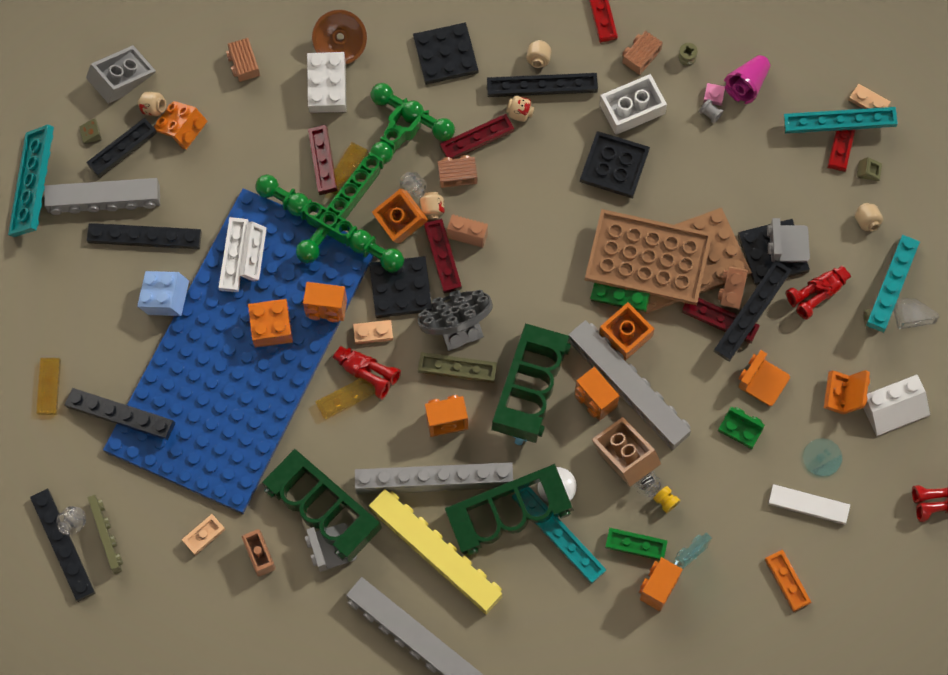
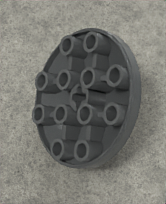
M456 290L444 298L438 297L433 299L432 310H426L425 308L419 313L418 324L421 331L426 334L442 335L446 348L450 351L463 346L465 343L484 337L479 322L489 315L493 308L491 297L484 293L483 290L466 292Z

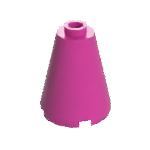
M758 55L729 73L724 79V82L726 81L725 90L729 96L737 102L742 100L745 101L744 104L752 103L756 99L771 65L768 58Z

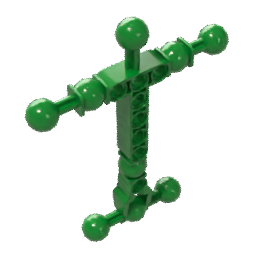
M378 83L373 86L370 92L372 101L376 105L385 106L389 104L396 109L388 117L389 125L384 132V136L380 137V142L372 145L368 156L362 160L327 208L319 203L312 202L311 199H308L302 193H296L293 188L290 192L285 191L279 187L277 179L269 174L262 175L257 179L255 189L261 197L270 198L274 196L283 203L284 210H288L294 216H301L302 220L306 219L308 224L317 229L310 240H302L297 245L296 256L301 262L308 264L317 260L320 254L318 246L328 235L338 242L346 244L348 247L350 246L354 252L363 253L365 258L370 253L380 259V263L386 271L396 272L404 264L403 254L395 248L385 250L378 246L375 236L371 237L365 230H357V227H353L346 218L379 176L380 169H383L384 164L392 160L395 150L400 148L406 140L410 141L414 138L421 127V123L432 129V133L437 140L447 141L455 133L453 122L447 118H440L438 120L429 115V110L424 111L423 106L418 101H408L407 98L402 100L394 95L392 88L388 84ZM401 116L406 122L411 123L408 128L396 125ZM349 193L354 194L353 196H347ZM338 207L344 208L343 210H336ZM312 212L317 213L316 215H310ZM328 221L333 222L330 225L325 224ZM342 231H349L346 234L341 233Z

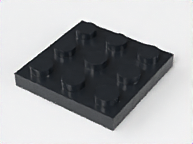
M466 22L413 33L425 85L479 73Z
M597 131L581 174L580 182L633 199L650 147Z
M793 219L780 221V225H794ZM768 225L738 232V238L745 259L752 272L751 277L754 286L760 284L774 263L771 262V254H768V243H770V236H767ZM780 262L792 270L788 277L807 273L810 270L808 262Z
M426 256L405 258L402 268L396 272L386 271L380 262L369 263L376 318L421 313L425 308L426 310H432Z

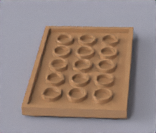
M722 207L674 224L713 233L699 294L723 286L725 284L722 281L723 272L728 270L729 266L748 270L747 277L751 276L752 272ZM650 295L645 313L653 312L679 301Z
M601 209L585 281L631 291L645 292L652 296L697 305L713 233Z

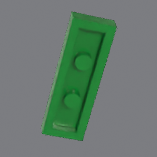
M594 283L590 299L591 301L623 307L628 302L635 310L646 312L650 294Z
M609 527L605 548L660 560L661 557H665L668 540Z

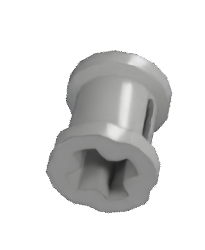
M708 99L700 108L699 113L705 114L714 124L723 114V110H719Z

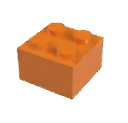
M401 188L372 211L392 241L399 244L428 221L410 194Z
M306 282L303 299L306 317L312 320L327 319L335 323L344 321L347 305L345 286Z
M287 299L248 304L252 341L255 348L293 342Z
M627 302L600 326L599 335L602 338L606 337L610 341L611 347L615 351L618 350L626 361L653 337L655 329Z
M595 367L576 380L575 397L581 404L584 403L588 407L587 411L593 418L596 417L600 421L617 408L620 395Z
M452 395L446 400L433 399L425 404L430 437L468 429V415L463 396Z
M662 557L659 562L655 561L648 575L650 579L645 578L638 593L641 596L639 600L661 612L683 569Z

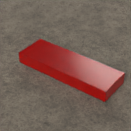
M589 0L599 42L617 40L618 35L609 0Z
M855 129L835 131L827 168L846 172Z

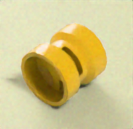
M665 486L653 497L656 503L662 505V510L665 513L670 512L681 501L677 496L671 494L672 490L668 486Z

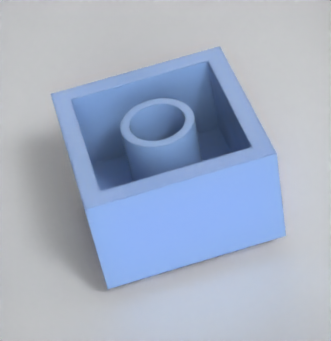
M145 271L137 307L148 315L181 316L189 280L179 272Z

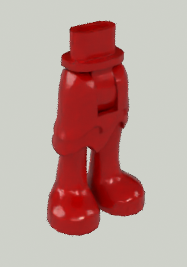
M840 266L838 269L833 268L831 271L825 272L807 282L808 286L799 291L795 288H789L785 292L787 300L792 307L797 306L796 312L798 315L807 320L812 317L813 309L825 299H830L846 284V281L851 278V275L844 266ZM813 292H814V293H817L816 296H814L813 298H811V299L808 300L807 302L801 303L805 298H807V297H808L809 295H811Z
M340 346L333 355V358L339 361L338 364L352 376L364 379L375 387L376 397L381 400L388 394L390 384L394 385L401 375L400 369L377 363L376 359L354 351L351 348L346 349ZM372 370H373V371H375L376 373H378V374H380L381 376H383L384 379H383V378H380V377H378V376H376V375H374V374H372V373H370V372H372Z
M920 485L912 487L913 501L919 503L916 507V515L919 522L927 521L931 514L935 512L945 511V513H948V487L942 489H926ZM946 497L942 502L921 503L929 499Z

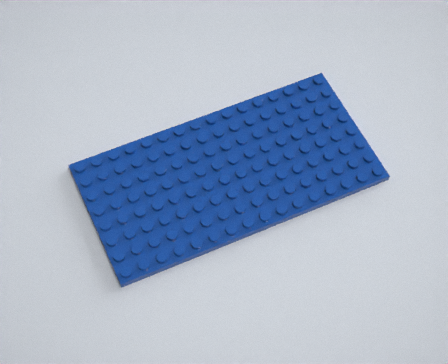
M243 188L186 293L182 315L174 316L127 404L128 406L173 420L175 426L169 439H161L116 424L103 451L244 514L341 322H330L322 318L320 320H312L306 317L303 306L306 282L345 286L347 310L374 256L369 253L365 258L363 253H356L350 246L348 247L346 244H342L327 235L318 246L320 254L317 260L308 264L301 262L296 256L297 245L302 240H310L317 229L308 224L306 219L302 220L301 216H294L288 210H284L282 204ZM229 217L248 219L249 222L252 221L267 228L259 280L254 282L241 277L239 292L219 290ZM287 299L293 342L255 348L252 341L248 304Z

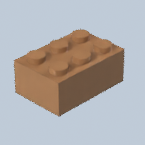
M624 417L592 439L598 454L629 487L661 465L655 449Z

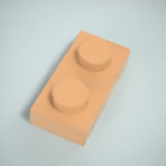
M860 84L857 85L848 100L862 109L885 108L891 102Z
M391 320L353 324L355 344L393 340Z
M211 514L186 535L182 541L196 556L224 532L225 528Z

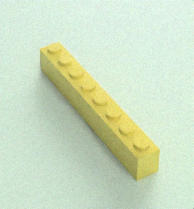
M384 489L369 505L370 511L487 615L502 598L500 586L495 582L491 584L486 579L487 575L482 570L473 568L471 566L472 562L466 556L461 557L453 544L450 542L446 544L442 540L443 536L434 529L432 531L427 527L429 524L422 517L417 518L413 514L414 510L408 504L403 505L398 501L400 498L393 491L388 492Z

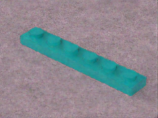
M896 107L788 113L783 116L785 134L897 127L898 125Z
M902 234L866 326L883 333L885 332L920 241Z
M530 487L519 490L529 514L537 517L546 513L548 506ZM514 493V494L512 495V499H513V500L518 504V506L521 508V506H520V504H519V501H518V499H517V496H516V494ZM554 514L546 522L535 523L591 584L606 572L605 567L558 517L555 518Z

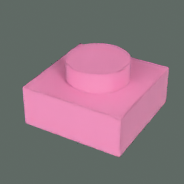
M707 83L703 103L710 99L712 104L721 106L725 86Z

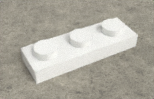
M251 221L247 223L239 276L255 282L260 277L267 228Z

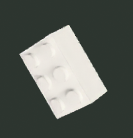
M344 52L307 53L309 112H346V59Z
M651 74L602 94L599 104L615 135L664 115L667 103Z

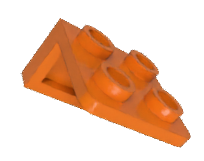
M173 101L168 105L166 111L153 127L158 133L171 136L181 148L187 150L208 121L196 107Z
M760 350L758 355L753 354L748 363L751 365L749 369H744L738 379L741 382L738 388L764 404L773 406L790 380V375L766 361L767 353Z
M834 370L829 371L824 408L842 415L864 408L868 400L867 391L870 384V372L864 370L848 376Z

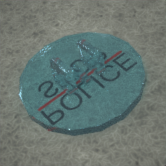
M824 438L816 439L810 442L804 450V464L815 475L821 477L830 476L840 468L842 453L838 445L833 441Z

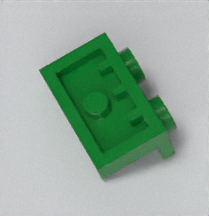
M730 406L718 432L753 449L765 424L755 416L750 417L746 415L742 409Z

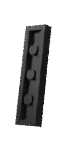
M143 118L86 163L100 178L157 134V131L146 118Z

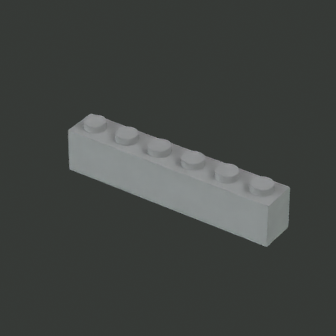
M157 178L45 185V208L48 213L53 215H59L62 212L76 214L80 213V211H116L122 208L134 210L137 207L151 209L155 206H160V184Z

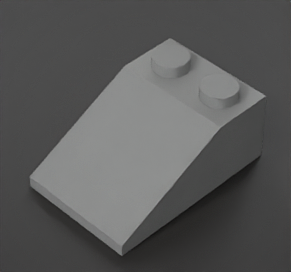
M130 46L92 63L86 79L109 104L124 97L152 76L156 70L134 46Z

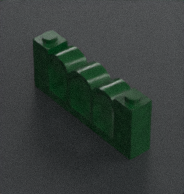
M525 323L492 421V431L537 443L538 437L543 436L545 426L542 425L546 413V400L552 395L554 377L560 371L561 361H563L565 354L569 355L571 344L568 343V335ZM529 351L553 359L555 365L548 368L523 362L525 352ZM518 373L541 379L548 384V387L545 390L539 391L516 385L515 382ZM513 396L536 403L541 410L537 413L529 414L508 408L507 406L510 397Z
M296 449L262 482L265 487L264 492L270 498L282 499L288 509L300 511L302 519L307 526L320 529L324 540L334 546L336 550L334 552L335 555L342 561L346 559L350 563L382 529L380 522ZM305 473L318 482L300 501L293 502L287 499L288 491ZM325 490L338 500L322 517L311 519L306 516L309 506ZM345 507L358 517L340 536L333 537L326 534V528L329 523Z
M552 464L446 507L445 511L461 552L464 555L471 556L479 552L478 549L482 548L481 543L491 544L499 540L503 530L511 534L519 533L525 529L528 520L534 523H543L549 520L553 514L555 518L560 517L562 519L571 515L570 512L574 511L557 467L555 464ZM541 482L549 502V507L545 514L536 517L528 513L519 490ZM515 492L523 512V518L517 526L508 527L502 523L494 500ZM489 503L497 522V529L490 537H480L476 533L468 511Z

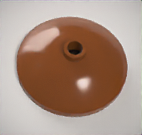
M332 10L322 15L316 22L312 32V42L317 53L344 52L346 64H349L363 53L367 43V32L363 22L352 12ZM338 33H342L344 35V38L342 40H339L337 38Z

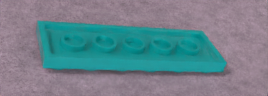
M49 124L25 134L8 232L9 236L17 237L36 231L39 225L38 219L42 207L41 201L45 190L44 184L48 172L47 166L51 155L50 148L54 127Z

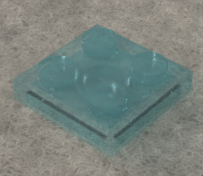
M707 532L703 536L697 535L691 541L692 544L688 549L684 547L676 554L675 565L684 569L708 548L712 539Z

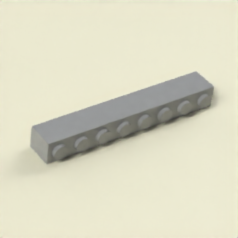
M585 320L568 334L570 344L592 367H595L614 390L672 451L690 436L691 427L684 419L681 420L671 405L667 406L663 401L662 395L650 388V383L637 374V370L632 364L628 365L624 361V356L618 350L615 351L611 347V343L606 337L602 338L599 335L598 329L594 324H589Z
M512 462L355 469V490L357 495L380 494L384 489L394 493L493 489L513 481Z
M363 577L358 580L346 595L349 600L347 603L353 609L357 610L359 608L364 612L363 616L369 622L375 621L379 624V630L385 635L390 633L395 637L394 642L402 648L406 646L411 650L409 653L416 660L421 658L426 662L425 667L431 672L435 673L437 671L440 675H483Z

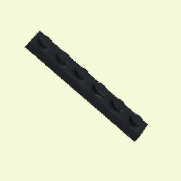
M597 73L487 77L488 97L598 93Z
M89 223L87 242L93 244L200 249L202 231L201 229Z
M775 260L715 347L714 353L729 362L731 361L790 275L791 269Z
M72 388L64 404L67 408L165 440L169 439L175 426V422L171 419Z
M47 488L31 496L30 499L76 601L79 602L96 594L64 521L60 517L61 515L50 490Z

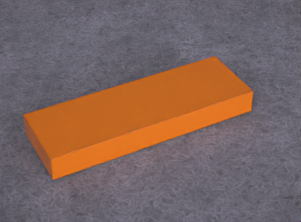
M783 549L766 557L764 560L792 611L795 612L811 604L809 596Z

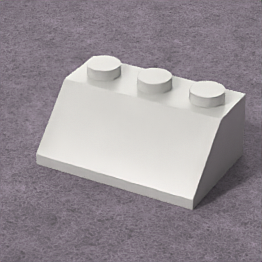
M918 375L868 393V400L863 408L876 436L930 416L926 391Z

